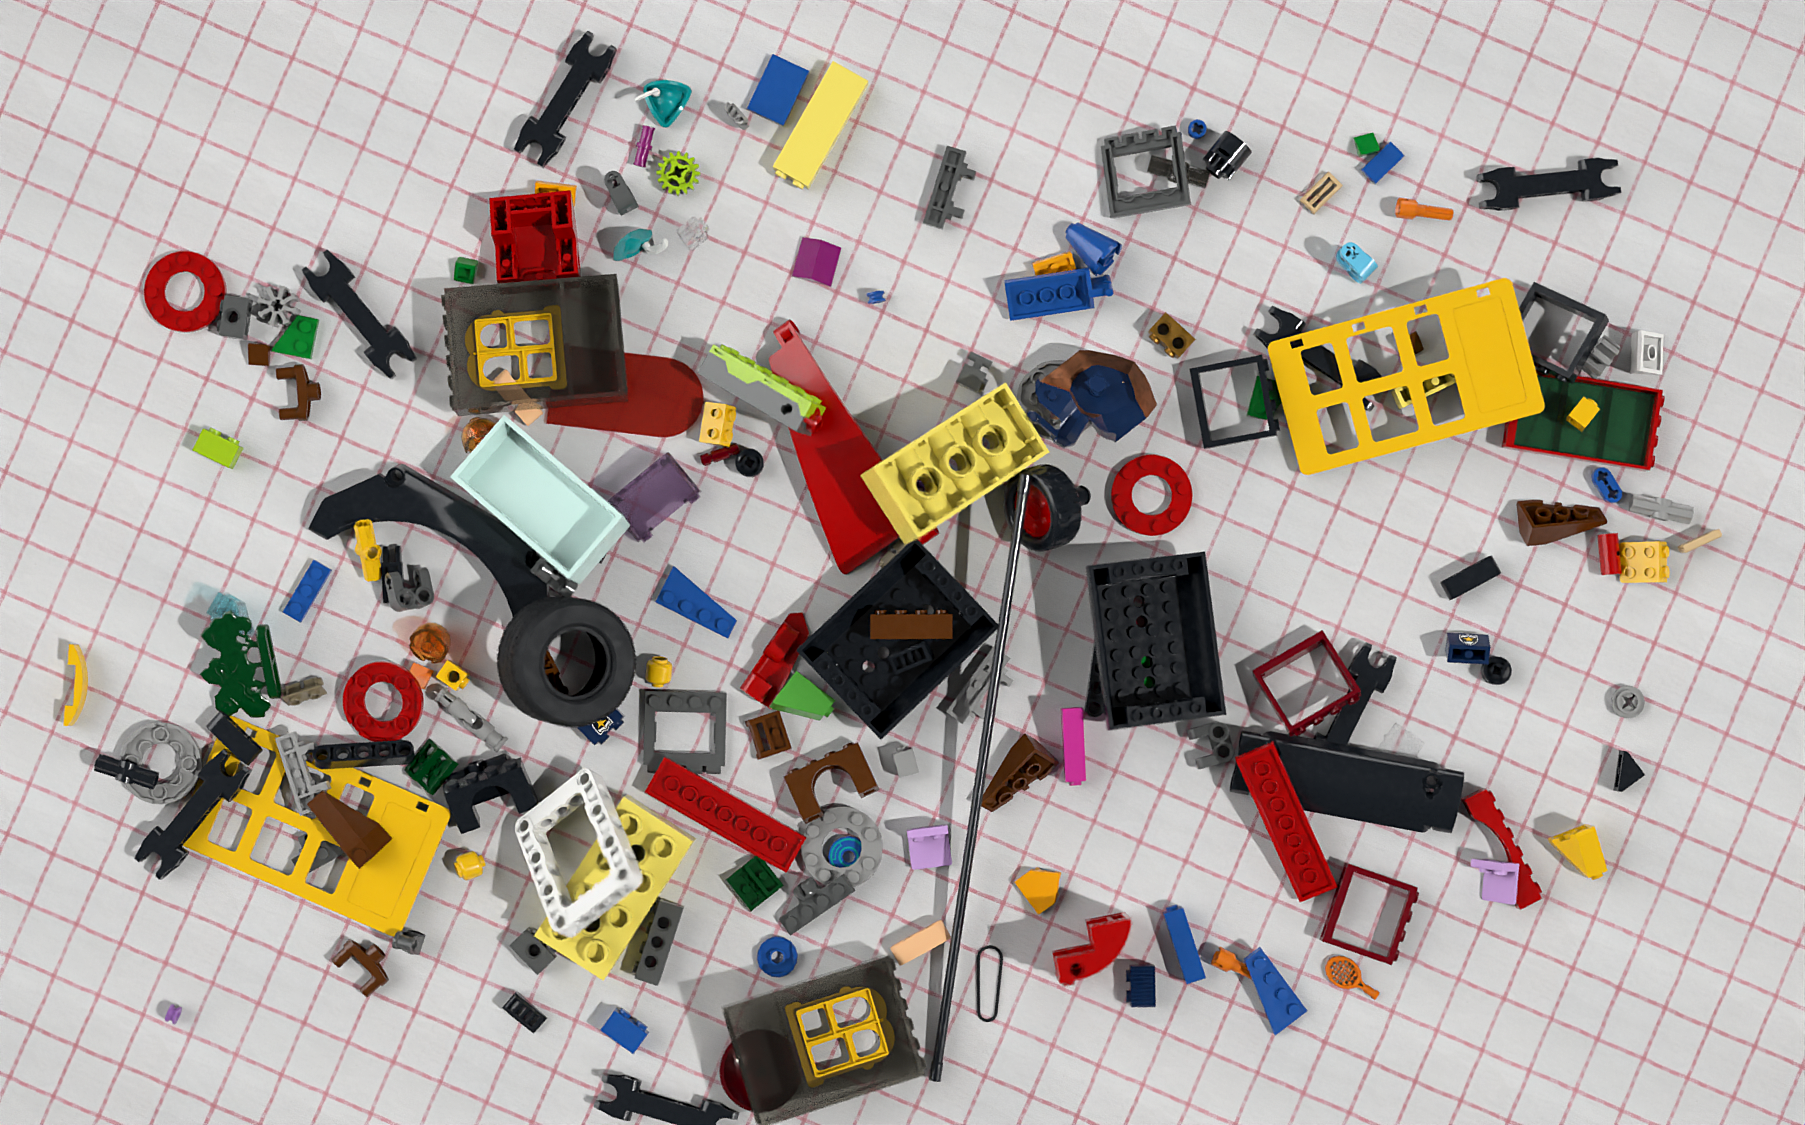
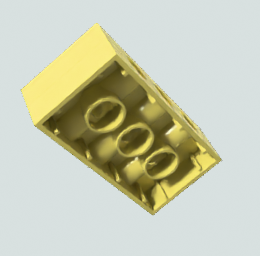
M1005 382L861 474V477L903 543L907 544L923 536L1048 454L1049 450ZM983 437L988 440L990 449L983 447ZM950 458L957 463V471L950 468ZM917 479L923 482L925 486L924 492L917 489Z
M630 795L622 798L616 811L630 846L638 844L645 850L644 859L637 861L642 873L640 886L598 917L600 919V927L597 930L589 929L586 926L574 937H567L553 931L546 916L534 935L603 981L617 963L696 840L695 837ZM597 839L566 885L572 903L577 901L580 895H585L594 888L596 883L599 884L610 875L611 867L607 858L604 857Z

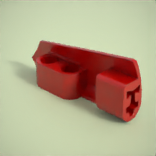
M802 612L788 614L765 647L763 655L740 687L745 693L771 710L772 708L769 706L783 689L799 653L796 649L806 641L809 634Z

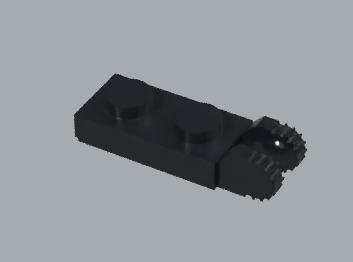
M384 546L382 550L383 603H389L385 584L386 573L399 572L404 588L401 546H395L396 562H389L390 552L388 546ZM400 596V602L404 603V598Z

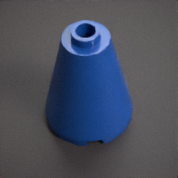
M1079 222L1070 224L1065 231L1067 241L1095 276L1103 274L1113 264L1114 254L1119 255L1122 249V244Z

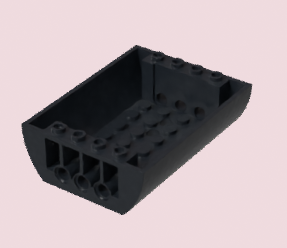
M916 539L909 542L796 651L881 740L998 629V623L925 546ZM925 605L933 607V614H936V610H948V614H952V639H927L934 659L895 675L888 657L885 659L880 658L877 653L880 647H887L889 655L926 639H870V614H874V610H887V614H895V610H907V614H915V610H922ZM920 647L919 649L922 653L923 658H925L926 656L924 654V651L922 647ZM913 650L912 654L915 658V661H918L917 655ZM905 653L904 657L907 661V664L909 665L911 663L909 661L907 654ZM898 656V657H896V659H897V662H898L900 668H902L903 665H902V662H901V660H900V658H899V656ZM866 661H872L875 665L874 670L870 673L863 670V664Z
M1205 551L1085 566L1106 730L1226 715ZM1136 596L1142 598V605L1140 607L1134 605V598ZM1139 616L1145 619V625L1142 628L1136 623V619ZM1145 656L1150 659V666L1148 668L1143 667L1141 663L1142 658ZM1146 677H1150L1153 680L1151 688H1147L1144 685Z

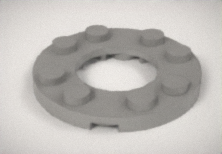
M1052 360L1037 365L1024 376L1017 392V401L1025 414L1029 411L1037 412L1055 429L1060 428L1061 421L1048 418L1041 412L1038 407L1035 382L1038 378L1041 381L1065 362L1063 360ZM1030 420L1040 437L1052 440L1050 434L1037 422L1033 423ZM1090 422L1088 423L1084 431L1089 427Z
M153 723L136 730L127 739L120 754L121 759L138 763L142 767L143 755L147 749L154 744L164 743L172 746L179 753L181 758L180 772L168 783H157L154 789L142 787L134 783L124 784L134 796L145 802L168 804L184 798L197 785L199 781L198 774L203 766L202 753L194 737L182 727L171 723Z
M850 807L827 809L823 811L824 816L810 822L804 832V836L807 837L801 847L804 864L809 873L824 885H828L842 874L846 876L853 887L861 885L876 872L880 865L883 851L881 833L874 821L857 809ZM844 827L851 829L858 835L861 840L862 850L860 857L854 864L849 867L838 868L826 861L822 845L824 838L829 832L836 828Z

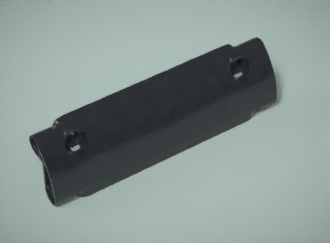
M1241 731L1238 756L1268 743H1274L1304 811L1421 833L1427 832L1431 827L1432 830L1450 834L1453 831L1464 783V772L1446 768L1443 770L1438 763L1295 735L1290 737L1289 734L1268 731L1263 736L1260 733ZM1236 762L1231 778L1230 792L1249 795L1250 791ZM1426 788L1434 789V791L1427 792Z

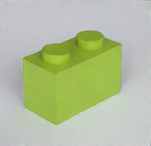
M212 427L209 430L203 428L192 450L227 468L233 469L244 448L238 445L240 441L230 436L228 439L220 436L222 432Z

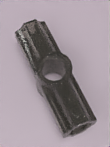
M1151 155L1147 173L1165 177L1167 180L1177 183L1172 160ZM1185 162L1188 184L1205 189L1210 171L1190 166L1189 163Z

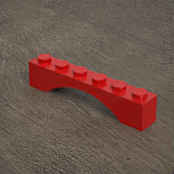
M1481 788L1462 798L1461 800L1469 816L1483 823L1498 837L1504 847L1508 862L1519 864L1515 907L1521 910L1541 900L1540 893H1542V890L1537 882H1533L1530 876L1533 872L1527 863L1524 864L1521 858L1524 856L1518 845L1515 846L1512 840L1514 838L1513 832L1509 827L1506 828L1503 822L1505 817L1502 811L1496 809L1493 803L1496 799L1491 790L1487 791V789Z

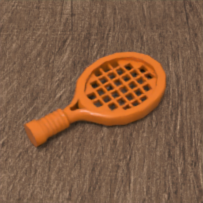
M1334 956L1327 961L1325 972L1328 979L1335 986L1342 989L1360 988L1371 996L1372 999L1375 1000L1380 992L1363 982L1361 971L1353 960L1345 956ZM1334 962L1336 963V965H1340L1336 971H1334V968H1330L1331 965L1334 966ZM1350 962L1351 965L1346 969V965ZM1350 974L1353 975L1350 980H1347V984L1345 981L1342 985L1339 984L1345 975H1347V978L1350 977ZM1354 976L1357 977L1353 983L1350 982Z

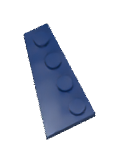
M673 566L655 602L729 638L737 620Z
M1258 947L1244 958L1273 1034L1277 1035L1306 1013L1307 1009L1261 947Z

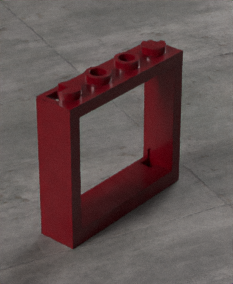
M1323 630L1252 670L1254 679L1290 737L1301 735L1308 726L1320 724L1324 721V717L1329 714L1333 716L1342 710L1341 707L1346 704L1352 705L1356 703L1361 696L1360 688ZM1322 645L1351 692L1292 726L1263 679Z
M1345 862L1319 940L1392 965L1393 961L1396 962L1399 956V950H1397L1399 943L1404 941L1406 935L1404 930L1406 922L1409 923L1412 918L1413 912L1410 910L1412 904H1415L1418 900V887ZM1354 872L1408 891L1387 956L1332 938Z

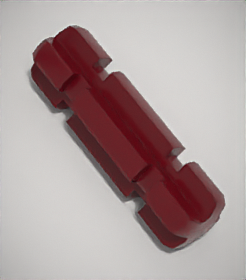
M734 443L728 448L723 447L711 451V454H703L700 456L703 466H707L713 461L715 463L730 458V455L732 457L740 453L738 445Z

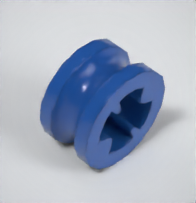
M1193 120L1188 126L1190 137L1193 139L1203 137L1207 129L1206 124L1202 120ZM1194 124H1196L1198 127H1202V129L1200 130L1201 134H1198L1197 132H1192Z
M884 291L867 293L866 295L869 297L868 304L885 302L886 299L883 298Z

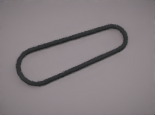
M992 945L981 948L977 955L978 1017L984 1022H991L997 1017L1002 976L1003 954L1000 949ZM991 948L999 953L1000 966L995 1013L992 1018L984 1019L980 1013V955L984 950Z

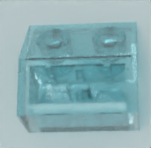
M218 592L206 612L211 616L210 620L220 618L224 612L230 610L236 616H246L249 619L245 602L227 592ZM243 630L239 631L242 635L245 634Z

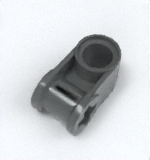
M413 930L398 931L393 938L392 948L402 949L411 955H420L425 934Z

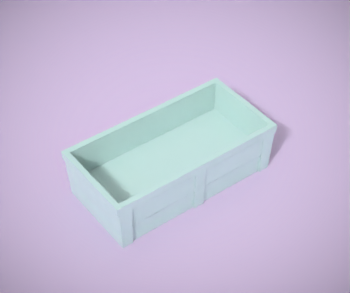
M505 415L502 416L451 475L454 481L568 579L578 584H581L631 526L621 513Z

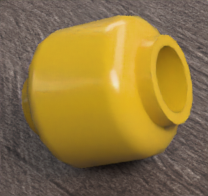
M654 656L646 663L645 679L652 683L651 686L660 688L671 681L672 663L668 661V658Z
M469 851L457 856L454 863L458 877L466 881L481 876L483 873L482 867L486 866L483 856H478L475 851Z

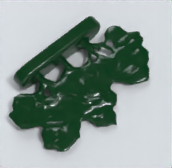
M231 610L224 612L220 618H214L210 622L209 627L205 628L201 633V637L207 645L221 652V656L213 658L209 662V668H205L200 675L209 684L221 687L218 694L214 696L217 711L221 710L228 716L237 713L239 708H242L251 718L265 717V712L269 710L271 704L262 696L261 690L266 687L270 699H280L282 693L270 628L268 624L258 625L256 627L257 641H253L247 634L252 627L251 620L246 616H236ZM243 630L245 635H242L239 631ZM237 636H240V637L245 638V642H249V643H248V644H242V643H240V642L237 640ZM243 646H246L247 649L243 651ZM251 647L259 649L261 662L252 663L248 660L247 652ZM262 667L265 682L255 680L256 668ZM257 687V690L252 691L251 688Z

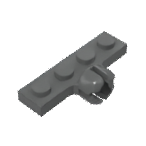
M844 874L825 887L818 886L813 878H808L793 890V893L799 900V904L781 916L779 920L791 936L852 894L855 889Z

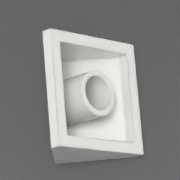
M1643 330L1631 333L1630 374L1662 375L1664 334Z

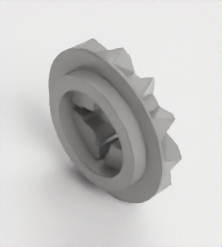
M727 102L724 105L725 111L741 129L746 130L749 127L747 124L749 122L748 119L734 103L730 104Z
M1622 686L1615 691L1611 698L1612 708L1617 715L1623 718L1638 716L1645 704L1642 692L1633 686ZM1622 697H1632V700L1630 702L1632 703L1633 707H1630L1628 705L1623 707V704L1625 702Z

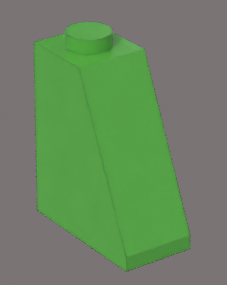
M796 671L769 707L774 710L820 721L823 716L828 718L834 710L832 704L835 700Z

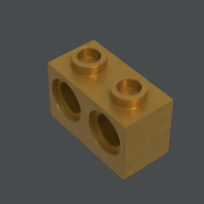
M1166 312L1148 331L1150 334L1149 338L1158 345L1160 343L1165 347L1164 352L1171 358L1176 357L1178 359L1196 340ZM1158 326H1166L1168 334L1160 335L1157 331ZM1174 339H1180L1183 342L1181 349L1174 348L1172 344Z

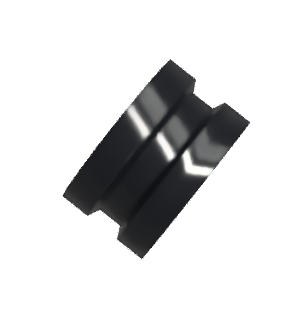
M744 449L737 455L735 465L743 476L755 477L762 472L764 459L757 450ZM748 459L754 461L752 467L746 465Z
M1490 657L1489 664H1482L1481 666L1482 678L1489 684H1504L1510 679L1512 674L1510 663L1503 657ZM1494 667H1498L1500 670L1497 675L1492 673Z

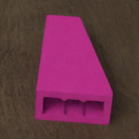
M1060 708L1065 782H1069V786L1082 785L1081 781H1086L1083 708Z

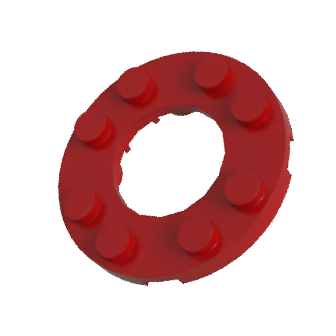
M191 251L174 252L161 258L149 271L144 285L145 303L153 318L162 326L183 333L196 332L212 324L219 316L221 300H224V296L227 295L226 282L217 265L207 257ZM181 272L194 273L204 284L205 293L203 300L198 307L191 311L183 312L176 310L170 306L166 299L165 290L169 280Z
M1144 455L1129 461L1117 473L1111 489V503L1119 521L1129 530L1146 536L1166 534L1177 528L1187 517L1193 497L1190 480L1182 467L1173 460L1160 455ZM1148 475L1164 479L1172 492L1168 508L1157 515H1146L1140 512L1132 500V489L1136 482Z
M376 661L362 666L349 678L344 688L343 709L347 721L359 732V735L370 741H397L405 737L417 726L423 713L424 698L419 682L409 670L394 662ZM387 682L395 686L400 692L403 705L401 712L393 720H377L368 712L365 697L366 692L373 684Z

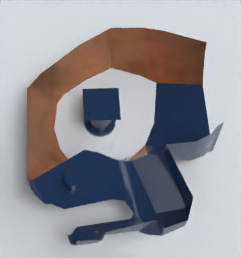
M1079 350L1041 381L1038 378L1035 382V391L1039 403L1061 421L1060 428L1055 429L1037 412L1029 411L1026 416L1033 423L1037 422L1050 434L1054 444L1064 449L1075 445L1089 422L1100 436L1116 443L1144 421L1154 410L1157 403L1145 374L1134 361L1113 354Z

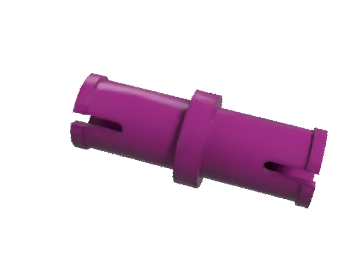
M643 125L639 143L637 142L636 144L638 148L633 165L646 168L649 150H652L651 142L655 128Z

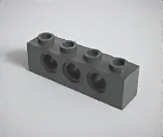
M660 899L659 903L655 902L651 913L655 915L653 922L648 923L645 931L649 935L646 942L642 941L639 950L642 956L640 962H635L632 971L636 973L634 979L656 986L659 985L684 906L664 899ZM660 917L668 918V927H661L658 920ZM655 936L661 937L663 945L660 947L654 946L652 938ZM647 956L656 958L657 963L655 966L647 965Z

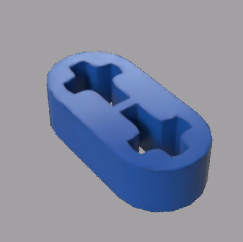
M1605 467L1595 469L1591 474V479L1604 501L1607 503L1618 502L1622 497V490L1611 472ZM1598 472L1606 474L1604 480L1607 484L1602 480H1597ZM1607 486L1611 491L1615 490L1617 492L1614 495L1615 499L1607 496L1610 493Z

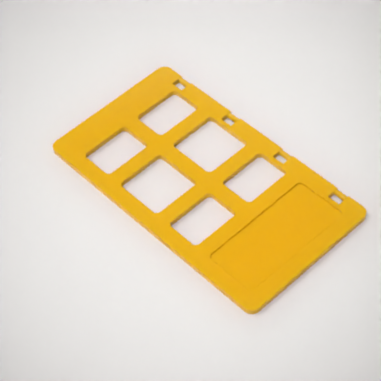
M1508 278L1497 279L1273 341L1268 345V354L1298 465L1304 475L1319 473L1538 414L1545 407L1513 284ZM1489 289V295L1478 297L1477 290ZM1426 305L1427 312L1415 314V307ZM1437 314L1449 357L1446 360L1418 366L1407 329V322ZM1364 322L1365 329L1353 332V324ZM1391 327L1401 359L1402 371L1359 383L1356 379L1347 339L1359 334ZM1302 339L1304 346L1291 348V341ZM1331 343L1343 386L1340 389L1313 395L1310 391L1301 351ZM1452 373L1455 376L1465 416L1463 419L1436 426L1432 422L1423 388V381ZM1407 386L1419 426L1418 430L1375 442L1370 431L1362 401L1363 398ZM1346 402L1349 405L1359 445L1356 448L1329 454L1326 450L1317 417V410Z
M229 716L245 732L247 728L256 731L255 738H251L258 745L274 751L276 758L259 795L242 789L232 800L252 809L251 817L236 851H231L208 839L225 800L223 797L183 846L394 937L398 931H403L450 820V810L445 806L356 768L319 769L314 765V761L312 763L306 761L307 766L331 776L330 785L332 789L327 790V793L339 800L347 784L373 794L374 800L366 817L380 823L393 838L360 869L349 858L333 894L308 884L306 878L322 841L325 840L334 845H339L317 817L312 819L305 815L300 816L298 812L275 802V797L286 773L275 738L280 736L235 716ZM218 738L215 740L207 762L223 749H228ZM231 753V756L225 763V770L230 776H235L241 762L233 753ZM322 754L317 759L324 760L327 756ZM361 777L371 781L369 787L359 783ZM199 778V781H198V783H197V785H196V787H195V790H194L192 796L196 793V791H197V790L200 788V786L204 783V781L201 780L200 778ZM418 802L429 805L427 812L416 808ZM267 817H272L300 829L308 835L291 875L284 874L251 859V853Z

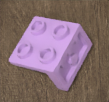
M947 824L907 829L911 867L913 870L952 865Z
M1471 859V867L1479 868V872L1484 873L1482 900L1515 905L1519 864L1490 859Z

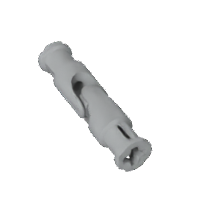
M446 686L435 697V702H440L453 717L463 720L464 726L479 739L488 742L495 752L500 750L508 740L507 737H502L494 730L495 727L477 712L469 711L467 704L460 698L453 696ZM477 718L483 723L482 728L478 730L470 727L476 723Z

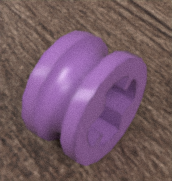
M171 1004L165 1021H172V1024L175 1025L181 1015L182 1007L176 1008L175 1004Z

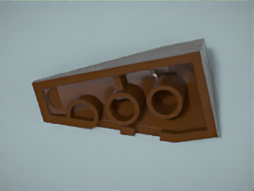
M1543 500L1517 501L1516 504L1519 533L1527 546L1546 545L1607 524V519L1599 507L1583 505L1566 507L1562 506L1560 502H1555L1554 505L1543 504Z
M1025 733L1010 748L985 790L981 806L990 812L997 810L1012 800L1015 793L1021 789L1025 791L1030 788L1028 785L1036 779L1040 781L1044 779L1059 764V761L1036 739Z
M323 790L307 803L308 807L337 844L359 869L393 839L380 823L366 817L358 810H354Z

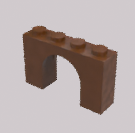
M854 742L848 743L843 746L842 750L838 752L831 751L824 755L825 758L818 761L816 759L806 763L805 767L801 769L794 768L787 772L788 775L784 776L805 824L824 816L815 796V784L819 776L828 770L840 769L847 772L851 776L861 798L880 790L858 742L855 744Z

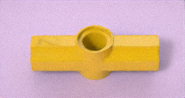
M369 519L359 520L354 525L357 540L355 552L360 556L364 579L368 582L377 581L382 576L380 563L382 550L376 544L372 521Z

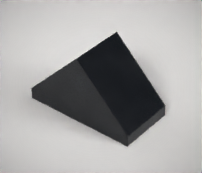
M1619 750L1613 791L1623 792L1645 774L1629 752Z

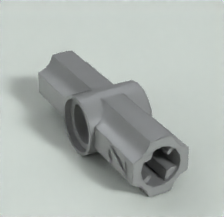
M1632 494L1629 502L1630 512L1649 515L1650 518L1657 520H1671L1690 524L1694 514V507L1673 503L1672 500L1665 498H1650Z

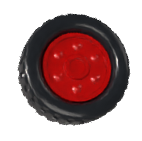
M1049 464L1032 466L1012 476L1006 484L1003 496L1004 513L1011 532L1017 503L1020 474L1032 475L1021 544L1030 550L1044 552L1061 547L1072 541L1081 525V506L1087 505L1091 499L1089 489L1082 485L1075 487L1071 479L1061 469Z

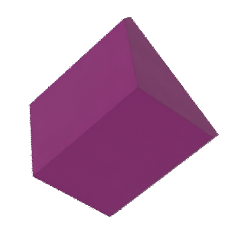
M802 237L792 277L831 287L841 247L820 239Z

